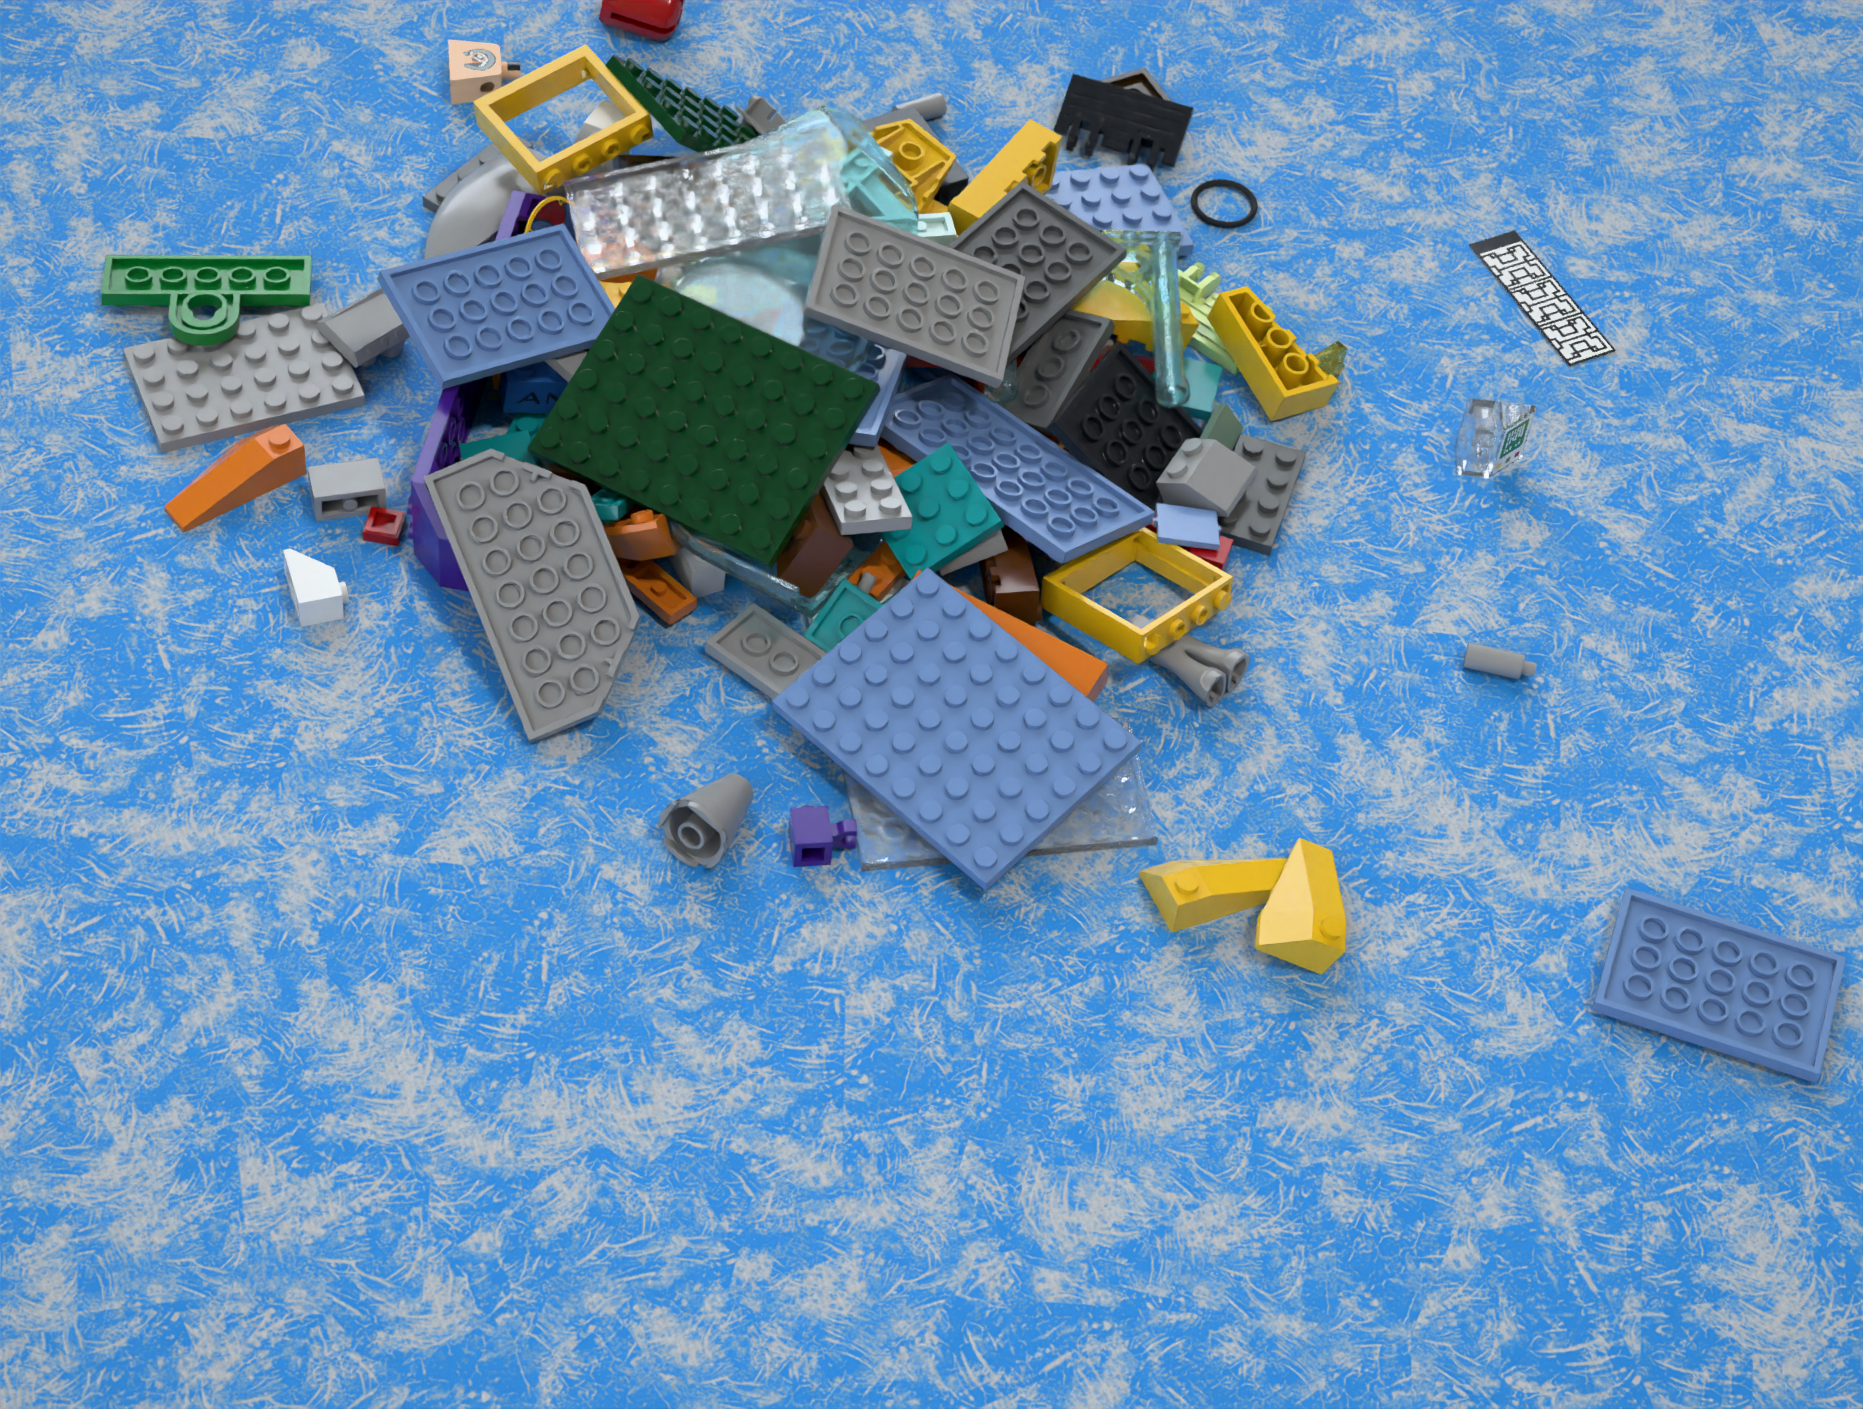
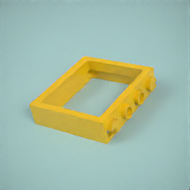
M586 44L473 101L477 126L539 195L558 188L562 184L587 173L589 170L610 159H614L618 155L653 137L651 114ZM591 78L624 113L626 118L539 162L508 128L505 122Z
M1143 527L1074 558L1043 577L1040 602L1043 609L1133 662L1140 664L1152 655H1156L1161 649L1175 640L1182 638L1190 630L1202 625L1210 617L1225 610L1232 600L1230 595L1233 576L1178 545L1157 543V534ZM1136 560L1195 595L1140 629L1081 594Z

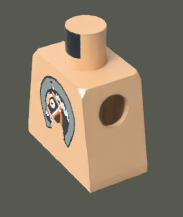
M448 40L451 105L471 103L501 88L502 81H515L521 77L520 62H501L500 46L497 44Z

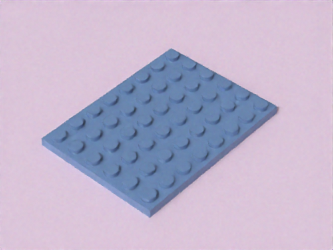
M928 567L772 700V709L985 891L1141 750L1142 742Z

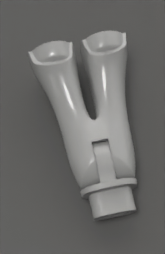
M1140 614L1130 623L1142 629L1158 618L1149 619ZM1186 633L1182 638L1175 640L1148 659L1156 665L1169 669L1209 707H1213L1223 699L1225 690L1231 692L1239 685L1247 670L1250 656L1239 648L1221 649L1208 645Z

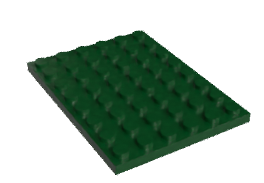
M637 274L527 449L531 455L621 498H625L635 505L646 510H652L654 514H664L667 520L772 570L881 389L878 383Z

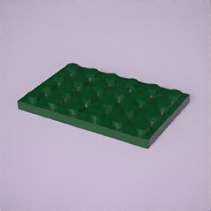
M613 55L605 65L678 144L789 196H792L799 188L792 182L791 176L793 172L783 163L776 162L773 159L775 153L765 144L758 143L755 140L757 134L745 124H740L737 121L739 115L730 107L724 105L721 108L708 96L702 99L690 87L683 89L676 81L669 77L664 80L656 71L649 67L645 71L631 58L625 61Z

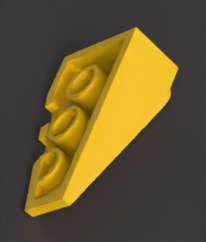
M1299 838L1295 842L1282 868V874L1278 882L1273 886L1269 894L1270 897L1265 907L1257 917L1255 949L1322 975L1345 953L1347 921L1332 850Z
M1287 858L1173 860L1141 870L1139 876L1170 931L1173 933L1267 903L1273 886L1278 882L1282 874V868Z

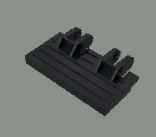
M1073 74L1053 131L1067 137L1069 128L1072 126L1066 143V150L1074 151L1077 146L1081 129L1090 131L1085 145V155L1090 157L1094 154L1100 134L1104 135L1101 147L1127 154L1130 143H1132L1127 165L1137 164L1142 146L1150 148L1151 152L1146 164L1154 172L1160 152H1164L1161 164L1175 167L1194 113V108Z

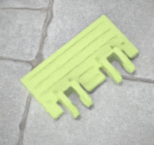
M1197 262L1184 272L1174 266L1150 285L1152 291L1160 301H1181L1186 303L1199 323L1188 345L1234 375L1240 372L1207 319L1218 294L1213 293L1210 297L1208 296L1219 286L1221 276L1213 272L1197 284L1196 281L1203 276L1205 265Z

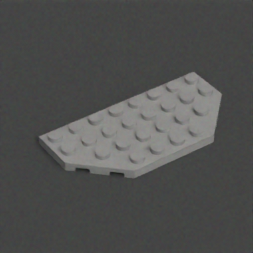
M494 449L486 450L424 476L529 741L534 743L600 715L642 619L586 485L562 478L551 471L528 462L518 461Z

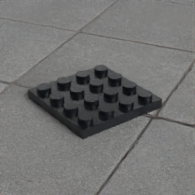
M1120 341L1109 348L1047 426L1053 435L1081 464L1092 468L1153 511H1155L1156 503H1164L1156 484L1157 480L1184 441L1192 438L1199 439L1203 432L1196 422Z

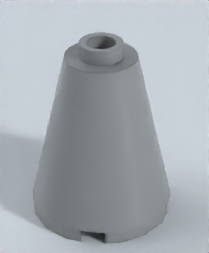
M729 773L670 803L661 812L658 821L659 829L663 826L666 835L663 839L666 848L677 859L688 866L696 867L698 864L708 865L706 868H711L724 858L753 801L754 792L750 783L741 775Z

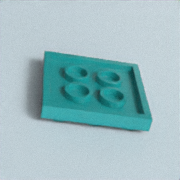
M948 442L894 477L912 515V529L883 531L880 533L912 580L918 570L924 571L928 567L933 572H936L1005 525Z

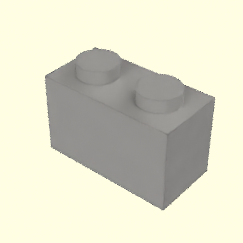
M379 458L308 467L309 492L316 522L368 515L371 506L386 509V488Z

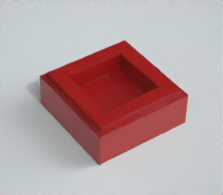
M371 506L362 532L363 541L398 546L406 523V512Z

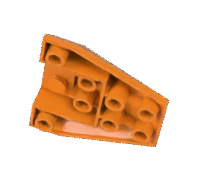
M635 505L619 520H615L614 525L603 526L616 557L643 561L675 555L686 543L693 539L692 531L667 520L664 514H654L652 510H646L638 505Z

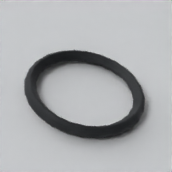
M1214 179L1206 181L1196 187L1191 195V206L1195 214L1204 222L1216 227L1236 228L1243 226L1255 217L1258 209L1254 194L1244 185L1232 180ZM1228 186L1240 190L1248 197L1251 203V210L1241 220L1233 222L1219 221L1205 215L1199 208L1197 199L1199 194L1208 187Z

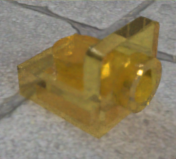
M1337 341L1315 354L1314 356L1320 361L1318 367L1327 376L1332 374L1337 379L1345 366L1344 359L1347 348Z

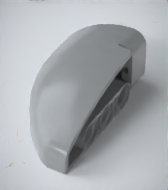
M527 148L539 162L548 158L536 150ZM503 154L485 162L461 179L443 200L429 228L424 259L495 241L512 190L539 194ZM570 180L541 196H561L572 202L574 195L573 184Z

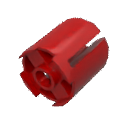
M603 0L599 20L605 23V25L657 42L666 41L676 32L685 0Z

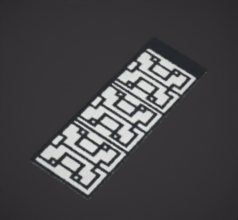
M1516 231L1469 244L1474 253L1568 366L1616 351Z

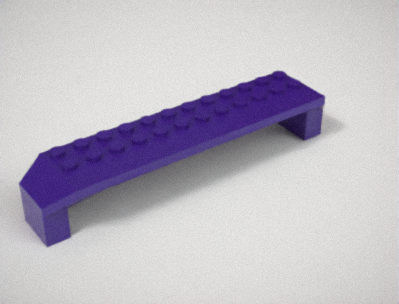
M512 190L495 241L524 234L531 213L541 201L548 197ZM571 202L576 208L580 219L581 235L578 248L581 253L612 246V209ZM488 377L442 390L411 479V494L407 505V514L412 515L408 538L413 539L414 555L440 587L468 592L469 589L424 476L460 462L462 456L459 444L467 442Z

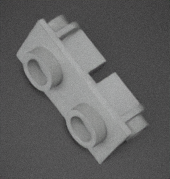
M752 96L745 110L736 106L735 109L744 117L741 122L755 133L759 132L762 135L760 141L774 152L778 148L790 154L791 151L785 144L795 138L794 127L779 113L773 117L777 110L763 96Z

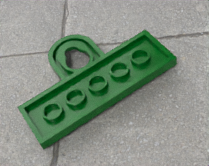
M106 255L101 289L102 305H114L117 307L127 305H149L152 307L170 305L169 326L175 338L191 345L207 346L219 344L232 338L237 333L240 325L241 305H252L255 307L310 306L312 255ZM205 305L219 308L214 313V316L208 320L196 319L191 311L196 307Z

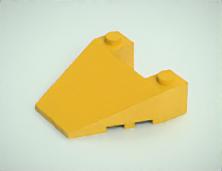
M911 119L876 126L873 132L859 135L858 131L847 133L846 138L832 141L830 137L821 139L800 151L797 155L792 182L807 193L866 139L893 152L892 163L876 178L911 215L925 214L957 157ZM856 197L853 199L861 207L868 211ZM868 211L867 216L873 218L874 216Z
M1122 237L1114 239L1115 242L1127 249L1126 258L1070 309L1111 319L1115 325L1112 334L1117 335L1116 341L1127 344L1129 339L1146 344L1144 348L1147 351L1182 355L1199 326L1190 307L1181 301H1160L1152 291L1147 281L1155 269L1158 259L1146 240Z

